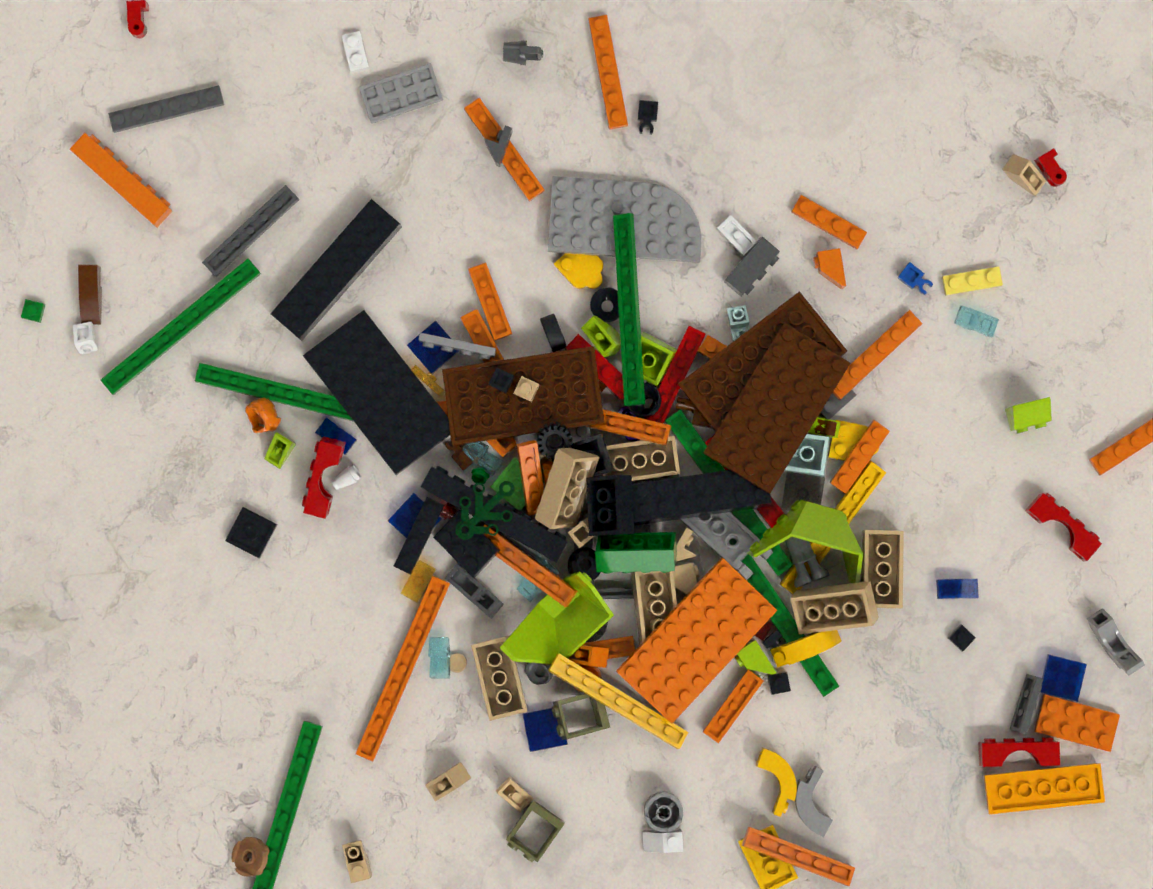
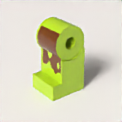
M817 417L807 434L838 438L840 422Z

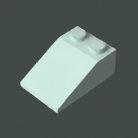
M807 434L784 471L825 477L830 438Z

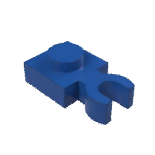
M911 262L908 263L897 277L911 289L917 286L919 292L923 295L927 293L923 289L924 284H927L929 287L933 286L930 280L922 279L925 273Z

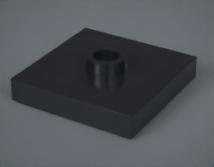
M242 507L225 541L260 559L278 524Z

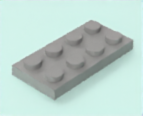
M431 63L359 87L371 124L443 101Z

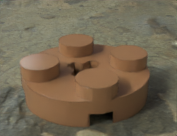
M245 837L242 841H238L232 851V862H235L236 868L234 869L236 872L247 877L261 875L268 860V846L256 837ZM252 853V859L249 862L247 855Z

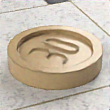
M455 653L448 659V668L455 673L462 672L466 668L467 660L462 654Z

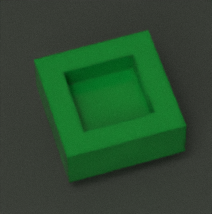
M25 299L21 318L41 323L45 304Z

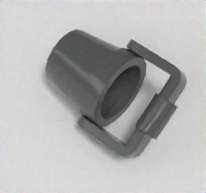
M527 41L504 42V62L526 65V60L540 61L544 56L541 47L527 46Z

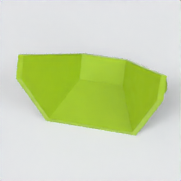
M802 499L794 502L790 507L791 510L787 514L781 515L776 521L777 524L773 528L767 529L763 534L764 537L759 542H754L747 553L750 556L758 557L790 537L799 538L841 550L849 582H860L863 552L847 522L846 515L840 510Z
M577 572L562 579L578 591L568 607H564L546 594L499 647L512 661L552 664L558 653L569 658L614 616L591 583L592 579L586 573Z

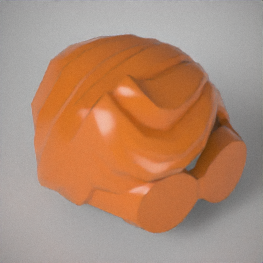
M260 398L254 400L245 408L254 433L273 432L281 422V418L277 416L274 404L269 399Z

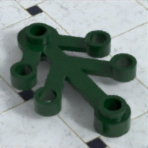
M510 481L502 482L499 486V491L484 506L483 493L485 486L482 483H476L473 486L475 492V515L470 520V498L464 496L459 501L461 506V522L457 524L455 531L457 536L463 540L472 538L474 534H489L491 536L498 534L499 528L495 524H490L488 527L475 526L480 520H503L504 522H509L513 517L512 513L508 510L490 512L504 497H509L514 493L515 487ZM477 485H481L483 487V490L481 492L476 491L475 488ZM505 485L510 486L509 492L503 491ZM463 499L469 500V504L467 506L462 505ZM506 512L510 514V519L508 520L503 518V514ZM464 526L469 528V532L466 534L461 531ZM491 526L496 527V533L491 534L489 528Z

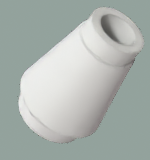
M354 465L351 467L347 466L331 482L335 489L338 490L357 483L361 475Z

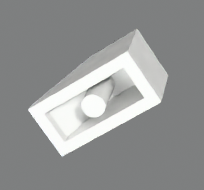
M682 831L643 832L644 852H683Z

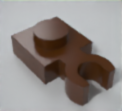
M447 442L445 443L448 450L455 452L451 457L463 471L478 460L466 444L462 447L459 445L451 447Z

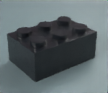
M632 475L586 478L589 536L634 534Z

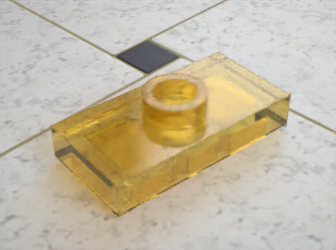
M417 365L411 369L439 397L445 393L444 389L435 382L437 378L430 372L426 374Z
M419 560L400 594L418 603L436 569Z

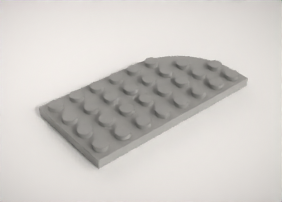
M552 177L548 252L615 257L613 216L632 213L634 214L636 258L700 263L701 231L699 222L690 205L676 192L652 183Z

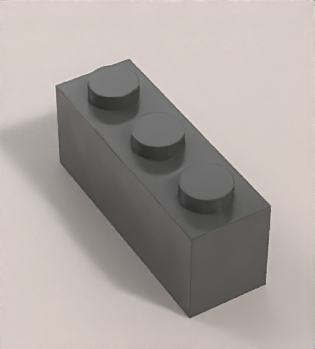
M762 237L725 279L724 283L742 297L744 293L748 295L755 287L752 284L757 279L760 281L766 275L765 269L769 265L773 267L779 260L777 255L780 251Z

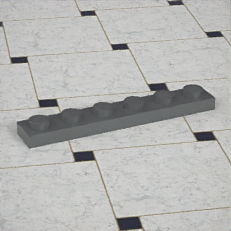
M218 85L108 114L112 130L116 133L223 106L224 101L220 86Z
M285 185L202 263L217 277L300 199Z

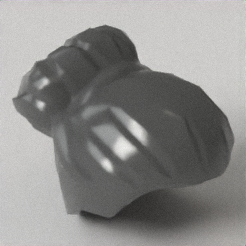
M527 662L524 671L533 684H546L553 676L548 671L551 664Z

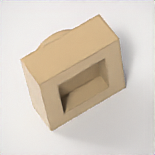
M521 376L513 394L532 402L540 384Z

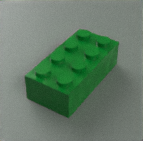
M676 532L598 536L595 550L597 572L609 574L612 572L649 573L651 571H661L668 573L675 571L677 557Z

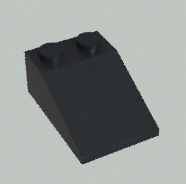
M602 434L571 445L573 449L599 456L593 477L614 471Z

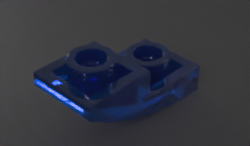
M978 579L936 580L937 599L979 598Z

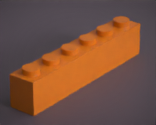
M84 133L70 150L158 228L172 212L169 208L171 204L163 197L160 199L154 195L156 191L149 184L145 187L141 183L142 178L135 172L131 174L126 169L129 166L121 159L117 162L113 158L115 154L109 148L105 147L103 149L98 145L101 141L93 134L89 137Z

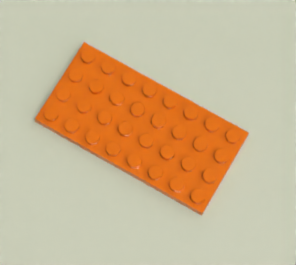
M721 558L616 672L673 724L776 613L777 609L724 558Z

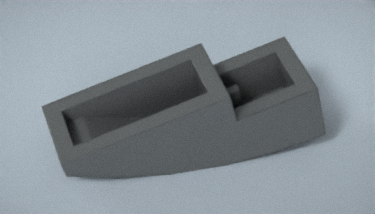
M458 564L445 577L449 583L491 619L504 605Z

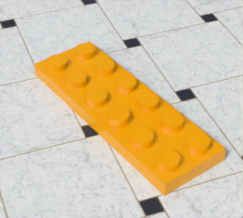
M1101 763L984 775L989 815L1105 802Z

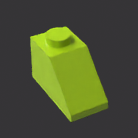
M592 316L581 327L603 357L614 356L621 349L620 334L615 328L597 316Z
M756 640L746 644L735 657L740 667L744 666L749 670L772 675L777 673Z

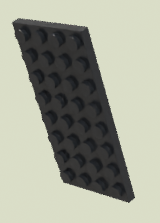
M365 310L303 355L396 476L451 435L448 416Z

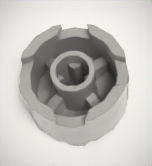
M665 791L657 792L646 801L644 816L648 825L655 831L671 832L682 822L683 807L679 799L672 793ZM660 808H663V809L668 808V809H669V810L667 811L668 815L665 816V815L662 814V815L660 816V815H659V813H660V810H659V809H660Z

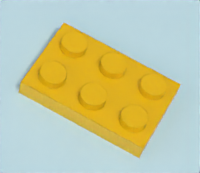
M773 824L759 830L779 838ZM744 838L738 840L760 889H777L798 878L793 865L742 846Z

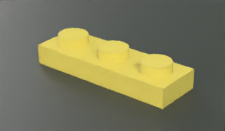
M999 266L942 277L945 296L1003 285Z

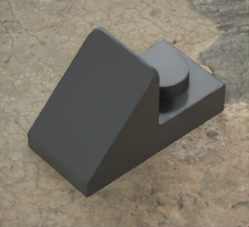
M506 125L498 133L497 141L499 143L484 138L485 144L498 167L501 166L513 133L512 128Z

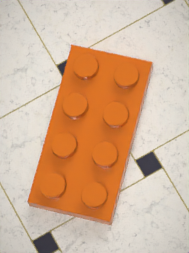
M1043 694L1034 732L1111 752L1120 714Z

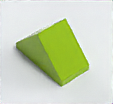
M276 432L264 459L281 469L296 444Z

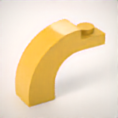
M837 630L815 632L798 640L770 649L776 666L781 667L820 654L836 646L842 640Z
M762 747L756 766L772 772L778 779L779 793L772 813L781 817L782 813L785 814L789 805L786 802L787 799L795 801L797 793L796 778L792 768L785 759L777 753Z

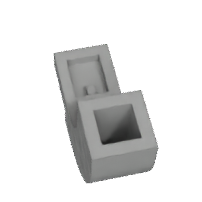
M1103 608L1087 618L1096 638L1119 669L1122 668L1129 676L1145 666L1143 660L1131 649L1120 634L1114 619Z
M814 766L813 769L810 768L805 776L806 782L800 779L797 782L795 806L799 817L805 825L816 834L824 837L833 820L817 811L813 804V790L823 773L822 769Z

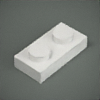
M357 31L342 35L350 72L354 73L369 69L361 32Z
M731 215L717 228L742 256L757 243Z

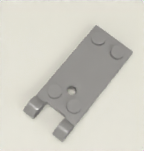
M730 512L680 519L721 558H724L745 580H748L753 574L741 561L748 555L750 546L756 541L759 542L760 539ZM735 539L737 543L730 545L729 540ZM770 549L760 556L767 560L773 552Z

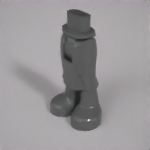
M795 537L785 540L793 560L792 564L795 565L797 577L794 580L795 588L812 582L804 565L805 562H808L813 581L830 576L828 570L822 568L817 562V555L813 552L809 541Z

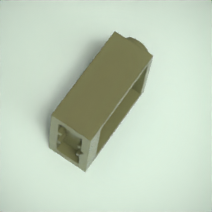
M585 693L553 702L552 713L557 718L558 725L556 729L562 740L611 728L605 705ZM590 698L597 725L568 733L561 705Z
M533 800L507 836V845L515 851L521 850L524 853L523 856L530 862L535 860L538 863L565 822ZM531 811H534L555 826L538 853H535L514 838V835Z

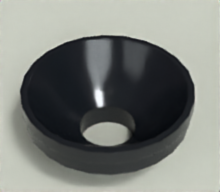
M602 288L596 291L590 301L592 314L604 322H613L619 319L618 291L613 288ZM610 301L613 304V309L610 312L603 311V302Z
M644 383L645 400L648 398L653 400L652 406L650 408H645L644 404L628 406L631 413L641 418L654 415L661 406L662 398L659 390L649 383Z
M583 547L575 550L570 555L567 562L570 575L584 572L592 581L600 575L601 572H597L595 550ZM583 559H588L591 562V568L587 571L580 568V562Z

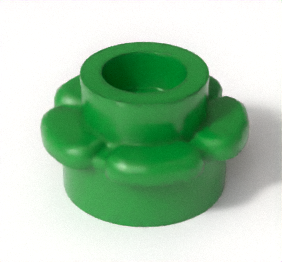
M483 467L474 468L471 471V479L475 483L485 484L490 477V474Z

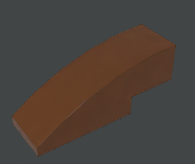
M78 265L81 324L92 322L93 325H101L102 287L100 286L101 267L98 265Z

